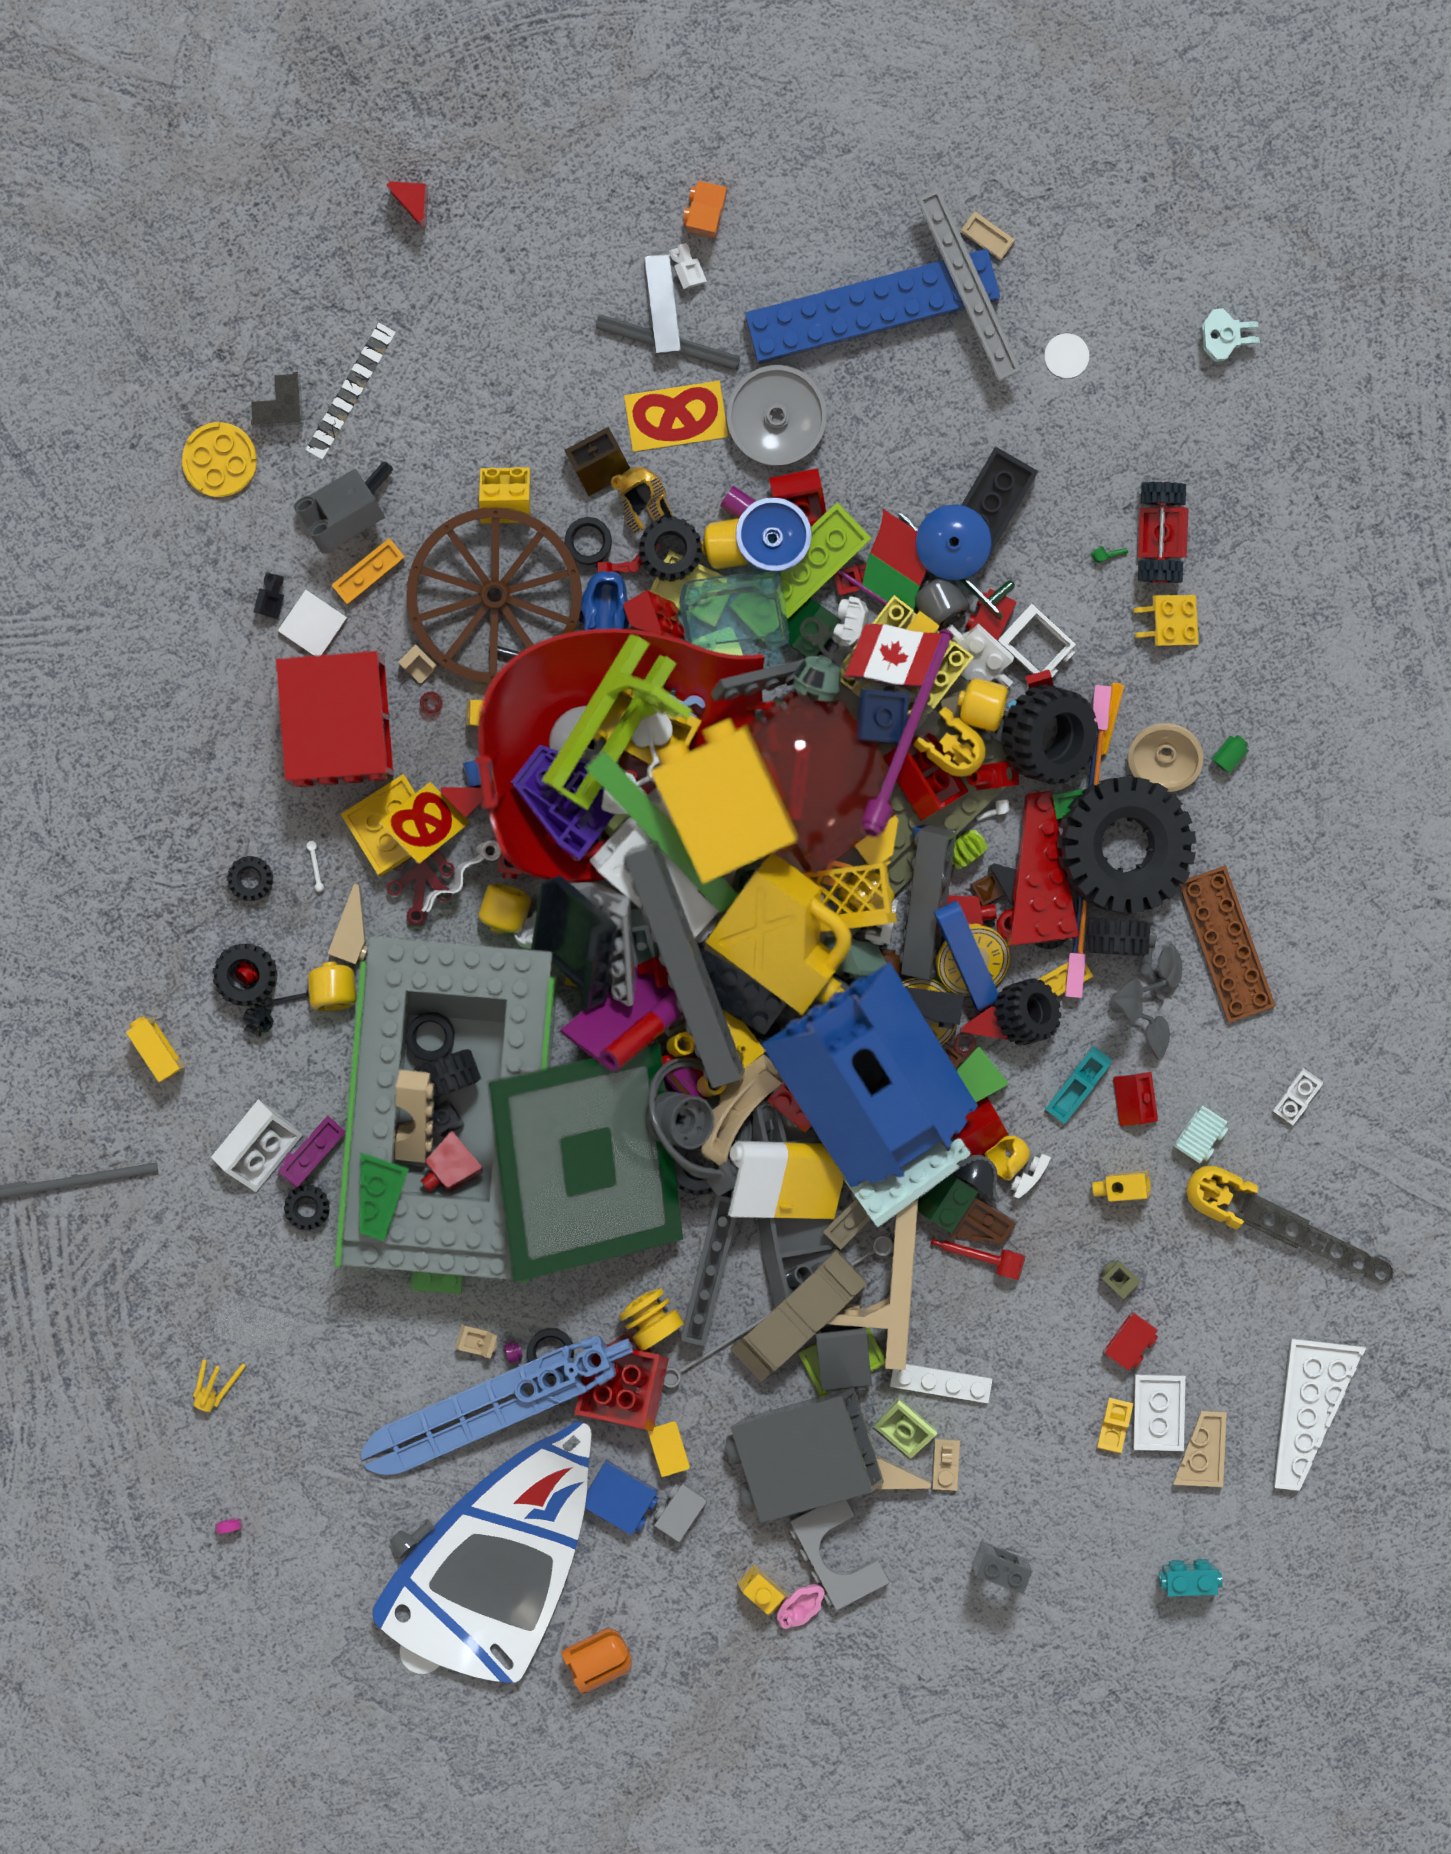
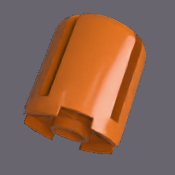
M605 1628L561 1651L564 1662L568 1665L574 1678L573 1681L581 1694L589 1693L627 1674L632 1668V1656L621 1634L613 1628Z

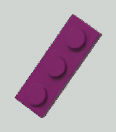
M327 1115L279 1169L278 1173L297 1188L346 1131Z

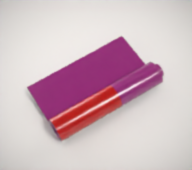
M635 967L636 991L633 1005L628 1006L614 999L612 987H610L605 1003L587 1011L584 1009L560 1029L561 1034L611 1071H618L684 1015V1012H681L678 1008V997L675 989L657 987L655 977L652 975H639L637 967Z

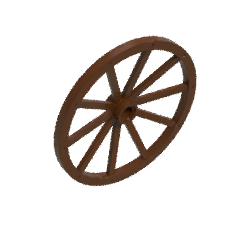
M500 507L480 508L451 518L438 527L425 540L417 552L409 572L406 593L407 608L412 627L419 641L439 664L464 678L491 683L499 673L497 672L499 608L524 645L529 648L534 645L506 603L566 624L562 634L575 631L579 620L582 603V585L578 567L572 553L560 536L548 525L518 510ZM492 518L491 581L455 533L454 528L473 520ZM499 518L523 523L538 532L505 576L499 581ZM447 534L484 586L424 567L423 563L434 545ZM543 536L557 549L567 567L563 571L506 586ZM423 574L480 593L481 595L419 613L417 601L419 576ZM570 577L572 602L569 617L510 596L509 594ZM489 589H500L502 598L499 601H492L488 596ZM483 602V605L446 654L442 652L428 635L422 621ZM491 608L489 672L463 666L451 659L488 609Z

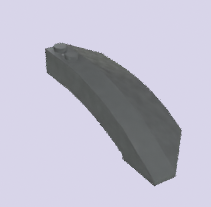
M767 1100L761 1101L753 1109L752 1141L822 1143L812 1126L804 1133ZM757 1217L764 1261L775 1308L813 1274L832 1254L834 1249H837L846 1258L844 1247L840 1250L822 1232L834 1219Z

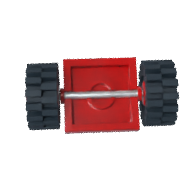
M1176 482L1141 483V503L1158 505V507L1140 508L1138 558H1156V560L1138 561V581L1182 583L1183 562L1167 560V558H1187L1189 508L1169 506L1186 505V484Z

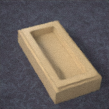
M975 211L960 231L961 234L982 249L988 248L989 254L999 261L1002 260L1015 239Z

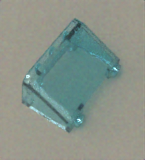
M758 571L692 580L683 585L679 606L688 643L711 651L716 649L717 644L765 639V644L771 645L773 648L789 644L790 638L781 572Z

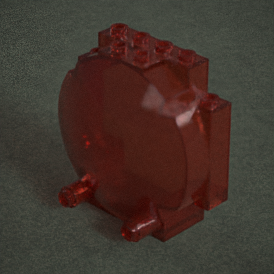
M792 690L783 697L784 702L778 706L772 705L763 712V718L757 721L754 719L746 725L798 834L796 841L773 852L779 857H783L791 851L806 872L817 874L868 836L861 831L862 825L860 822L868 801L878 798L881 791L878 785L885 780L889 767L885 763L881 750L875 741L857 740L858 721L854 719L842 700L828 701L819 707L813 704L807 694L803 695L800 692H796V690ZM892 808V813H891V815H890V818H892L894 815H896V812L894 811L893 808ZM771 853L764 855V857L767 859Z

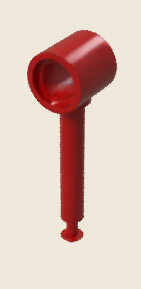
M935 1238L931 1241L932 1247L936 1245L942 1247L944 1251L996 1265V1274L1016 1280L1020 1279L1026 1258L1023 1254L1002 1249L1000 1256L949 1241H944L943 1243L936 1241Z

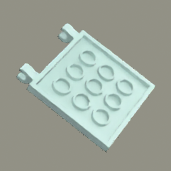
M960 1138L951 1144L949 1151L939 1142L900 1167L905 1177L898 1178L896 1174L886 1176L887 1179L885 1181L870 1183L869 1180H865L855 1187H850L845 1177L844 1181L875 1225L879 1227L959 1168L956 1163L967 1158L971 1153Z

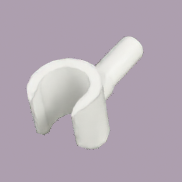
M995 801L996 809L976 815L977 820L980 821L990 816L1008 813L1010 810L1009 801Z

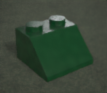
M809 598L773 634L804 657L817 656L833 634L836 625L840 624L842 620Z
M951 1173L918 1198L917 1211L952 1234L979 1191Z

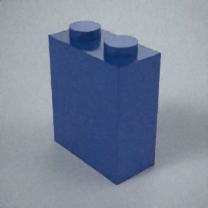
M605 1460L587 1491L585 1508L632 1535L635 1530L638 1532L641 1530L646 1521L643 1515L647 1509L652 1511L659 1497L655 1496L657 1493L656 1488L612 1462Z

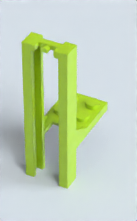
M629 636L542 779V782L557 790L560 795L566 796L568 800L587 810L602 787L591 773H587L575 794L564 789L563 785L621 691L625 689L634 691L632 693L634 698L600 752L601 754L605 751L615 763L642 719L656 713L662 715L665 713L674 719L677 716L688 719L692 712L690 708L662 689V686L676 665L668 657L659 655L645 680L630 676L649 645L640 637Z

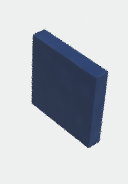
M860 689L857 740L899 744L908 720L909 693Z

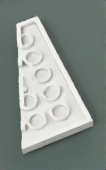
M1291 1338L1274 1488L1300 1491L1312 1461L1323 1442L1326 1431L1331 1425L1366 1347Z

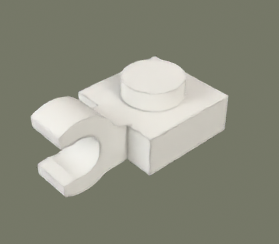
M686 243L678 245V248L669 250L672 260L679 263L674 267L683 289L698 286L707 281L698 258L692 259L689 246Z

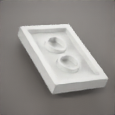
M1135 1374L1134 1450L1184 1451L1185 1375Z

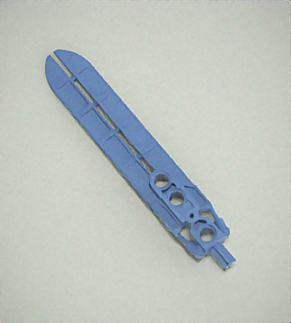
M600 1336L582 1339L580 1343L559 1348L529 1363L394 1421L377 1430L368 1439L362 1450L361 1458L364 1460L392 1447L394 1452L371 1461L364 1466L367 1470L378 1474H399L582 1395L597 1384L601 1386L611 1378H614L616 1376L614 1360L633 1353V1346L628 1338L607 1347V1344L603 1342ZM581 1347L587 1349L578 1353L574 1362L573 1358H571V1350ZM595 1353L599 1354L602 1360L598 1367L592 1363V1357ZM550 1373H553L557 1379L553 1387L547 1382V1377ZM599 1374L587 1386L581 1382L580 1376L582 1375L591 1377ZM527 1383H531L534 1387L532 1396H528L525 1392ZM513 1394L517 1397L501 1405L498 1402ZM493 1403L494 1408L466 1420L465 1415ZM458 1418L461 1421L435 1434L432 1433L433 1429ZM424 1433L427 1434L426 1438L399 1448V1444Z

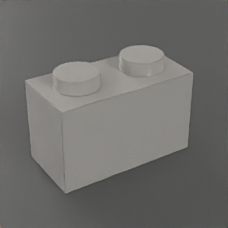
M683 1481L680 1486L676 1484L667 1495L670 1501L665 1507L661 1505L653 1516L657 1519L654 1526L680 1542L707 1502V1497Z

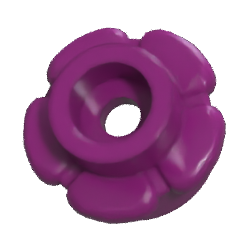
M510 1341V1343L504 1345L509 1364L514 1362L519 1364V1358L523 1357L520 1345Z

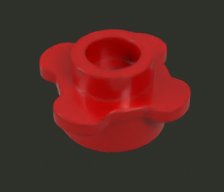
M241 961L235 970L236 977L246 986H249L251 983L255 984L256 980L259 979L256 968L250 963Z

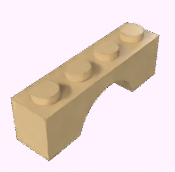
M399 1070L396 1083V1106L409 1112L414 1119L407 1123L399 1124L395 1141L396 1160L425 1163L427 1153H432L433 1138H429V1135H432L434 1121L429 1120V1117H432L434 1102H430V1099L433 1098L434 1084H430V1073Z

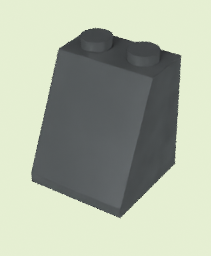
M832 1325L823 1326L816 1332L822 1390H827V1393L841 1391L842 1388L854 1387L855 1391L867 1389V1385H872L866 1327Z

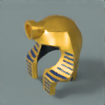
M646 467L630 468L622 475H616L611 479L612 487L615 490H619V495L622 496L625 513L624 523L635 534L645 528L638 517L640 509L645 505L654 521L661 516L666 518L674 516L665 497L667 492L661 479L654 472L646 469Z

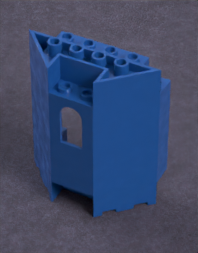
M890 962L869 976L857 979L851 984L850 988L844 992L835 993L827 1003L813 1007L808 1012V1015L802 1019L793 1020L787 1025L786 1029L761 1044L850 1187L859 1186L865 1180H869L870 1183L885 1181L887 1179L886 1176L896 1174L898 1178L905 1177L900 1167L941 1141L949 1149L952 1144L950 1140L954 1133L958 1134L967 1122L965 1116L974 1112L978 1106ZM863 1048L874 1052L892 1081L891 1084L870 1096L851 1063L853 1054Z

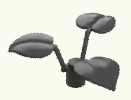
M1173 944L1166 946L1159 955L1158 971L1162 977L1160 982L1142 987L1139 980L1131 979L1117 993L1112 995L1110 1001L1112 1011L1114 1013H1123L1129 1021H1137L1139 1018L1149 1021L1150 1024L1146 1027V1040L1157 1060H1161L1167 1050L1170 1040V1029L1164 1017L1157 1016L1154 1019L1151 1016L1142 1014L1143 992L1164 986L1166 983L1170 988H1175L1179 984L1182 977V961L1178 950Z

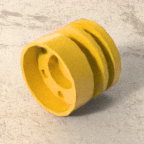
M662 1287L640 1295L630 1302L624 1311L618 1315L621 1321L632 1316L633 1320L627 1323L625 1328L639 1327L640 1330L632 1338L641 1351L661 1341L685 1323L676 1309L666 1313L663 1311V1308L670 1302L669 1298L657 1302L656 1299L665 1293Z

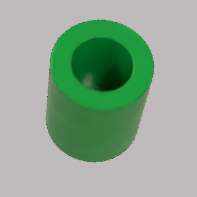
M1236 735L1235 738L1229 736L1212 756L1211 760L1225 772L1231 774L1249 752L1246 748L1248 743L1239 735Z

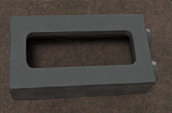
M983 1541L980 1542L972 1563L976 1576L1024 1595L1032 1574V1568L1028 1559Z

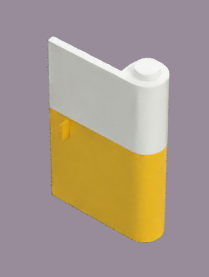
M737 1141L732 1146L730 1158L739 1170L728 1213L730 1217L835 1218L844 1176L822 1143Z

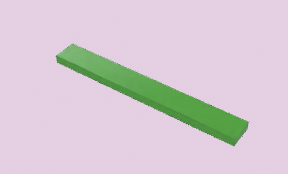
M605 751L599 754L586 767L591 775L653 841L658 840L661 850L720 913L737 899L739 895L721 876L702 883L678 829Z

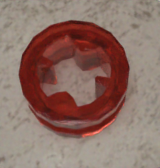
M431 691L421 696L420 706L424 712L435 714L441 710L443 700L438 693ZM428 696L438 699V705H435L436 708L433 710L429 706L424 705V701H428L426 699Z
M962 1032L954 1038V1048L960 1054H970L976 1048V1040L970 1033ZM962 1036H966V1039L969 1037L972 1041L969 1044L970 1049L965 1051L963 1047L962 1049L958 1047Z

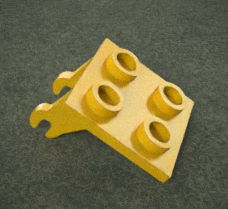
M1196 595L1152 596L1153 606L1133 608V613L1155 612L1156 631L1134 633L1135 638L1155 637V646L1199 645Z

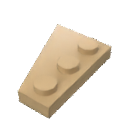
M1200 1411L1173 1485L1223 1487L1226 1411Z

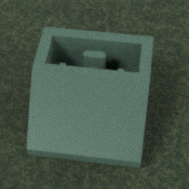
M825 936L824 945L832 950L836 944V937ZM851 938L849 952L834 974L845 975L846 972L850 978L859 979L869 976L887 963L877 944Z

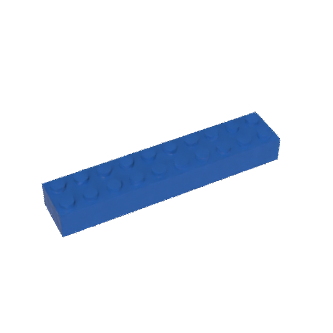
M988 248L969 253L991 303L999 301L1000 293ZM944 260L749 311L745 313L757 363L762 364L965 310V307Z

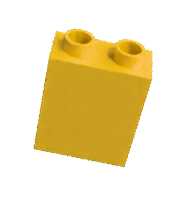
M730 718L703 730L702 732L707 744L690 752L684 740L656 752L661 765L651 771L702 883L784 847L798 838L795 827L747 725L735 730Z

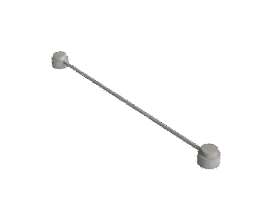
M887 1236L877 1237L873 1242V1250L851 1264L854 1266L874 1253L880 1256L889 1255L893 1250L891 1239ZM765 1317L681 1369L667 1367L664 1385L669 1388L677 1386L681 1380L680 1373L753 1329Z

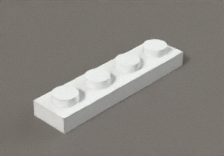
M907 1363L905 1370L892 1369L890 1387L982 1403H989L992 1378Z

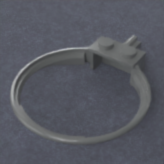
M693 1057L673 1059L657 1071L650 1085L648 1103L652 1124L660 1141L672 1157L690 1174L707 1179V1183L719 1197L735 1187L739 1168L733 1163L731 1158H728L719 1167V1170L692 1164L670 1145L659 1126L655 1113L654 1099L657 1096L658 1087L664 1076L674 1069L684 1067L703 1072L704 1065L701 1059ZM750 1114L738 1130L736 1142L752 1141Z

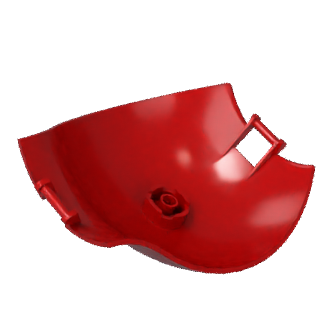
M591 629L570 632L546 639L525 649L512 658L494 677L481 704L478 722L479 756L475 757V764H478L484 799V801H481L482 807L488 808L496 839L505 858L521 871L545 880L558 875L564 877L569 883L608 880L590 862L591 858L571 861L557 845L550 843L543 837L547 830L521 798L511 782L539 745L549 748L550 733L558 718L570 709L589 704L630 635L640 637L649 643L630 676L645 680L659 655L666 656L674 661L676 665L662 686V689L670 694L671 689L676 688L675 698L683 702L692 695L703 699L705 703L704 708L696 703L690 705L691 713L697 716L696 718L701 720V723L687 747L689 752L707 744L702 731L730 718L735 730L747 725L781 800L784 801L786 796L779 782L770 752L782 750L781 743H778L773 707H776L775 700L763 701L762 690L750 696H746V694L737 696L730 701L724 699L715 702L711 695V692L721 679L762 670L765 661L764 655L724 654L673 637L639 630ZM763 709L768 744H759L754 710ZM593 740L587 746L589 749L594 747ZM488 762H490L491 776H492V782H493L494 793H495L494 795H493V791H492V784H491V778H490V772H489ZM605 832L603 833V836L605 837V840L603 841H607L610 838V836H608Z

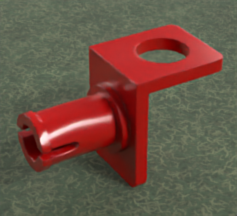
M1008 761L982 764L974 773L967 775L968 783L971 786H975L976 790L1018 786L1020 784L1019 774L1014 770L1013 766H1010ZM1008 767H1010L1012 770L1011 781L1008 779L1006 774Z

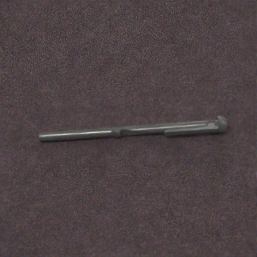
M156 1162L84 1175L74 1174L67 1178L27 1184V1181L0 1185V1198L158 1172V1165Z

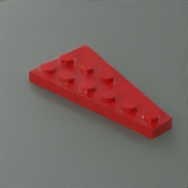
M1052 791L1028 793L1025 795L1023 831L1022 839L1019 842L1020 857L1016 867L1013 892L1014 907L1013 915L1010 917L1011 932L1007 947L1079 937L1070 886L1065 879L1067 872L1065 869L1060 868L1058 857L1062 856L1061 848H1057V835L1060 836Z

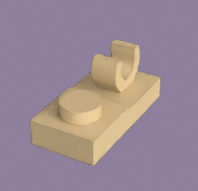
M935 1439L932 1489L958 1491L960 1440Z

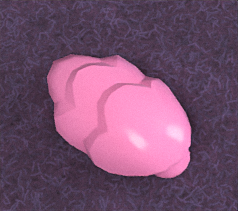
M818 1584L798 1587L790 1596L786 1597L779 1606L777 1614L780 1626L784 1629L800 1626L807 1623L811 1617L817 1614L821 1609V1602L824 1598L825 1591L823 1587Z

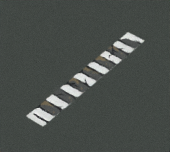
M381 323L377 324L305 449L306 451L323 460L396 332Z

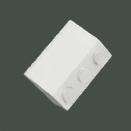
M258 1099L211 1158L227 1174L257 1192L303 1134L276 1111Z

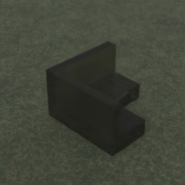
M293 372V374L274 375L276 400L251 402V425L254 428L302 425L303 409L300 374Z

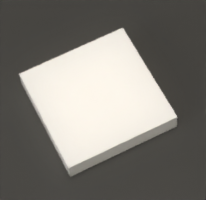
M305 590L278 631L314 656L323 655L347 620V617Z

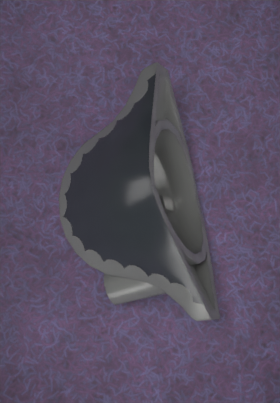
M972 1155L956 1163L959 1168L952 1174L973 1184L995 1202L999 1203L1000 1199L996 1192L997 1169L990 1159L983 1155Z

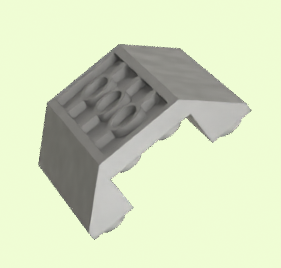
M570 883L618 924L609 982L612 983L614 999L628 1006L633 1005L636 981L630 898L599 883Z

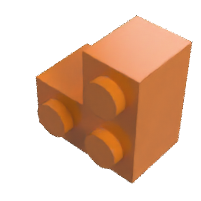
M699 180L696 187L691 186L688 200L692 201L691 207H685L683 225L686 226L687 233L716 239L727 187Z

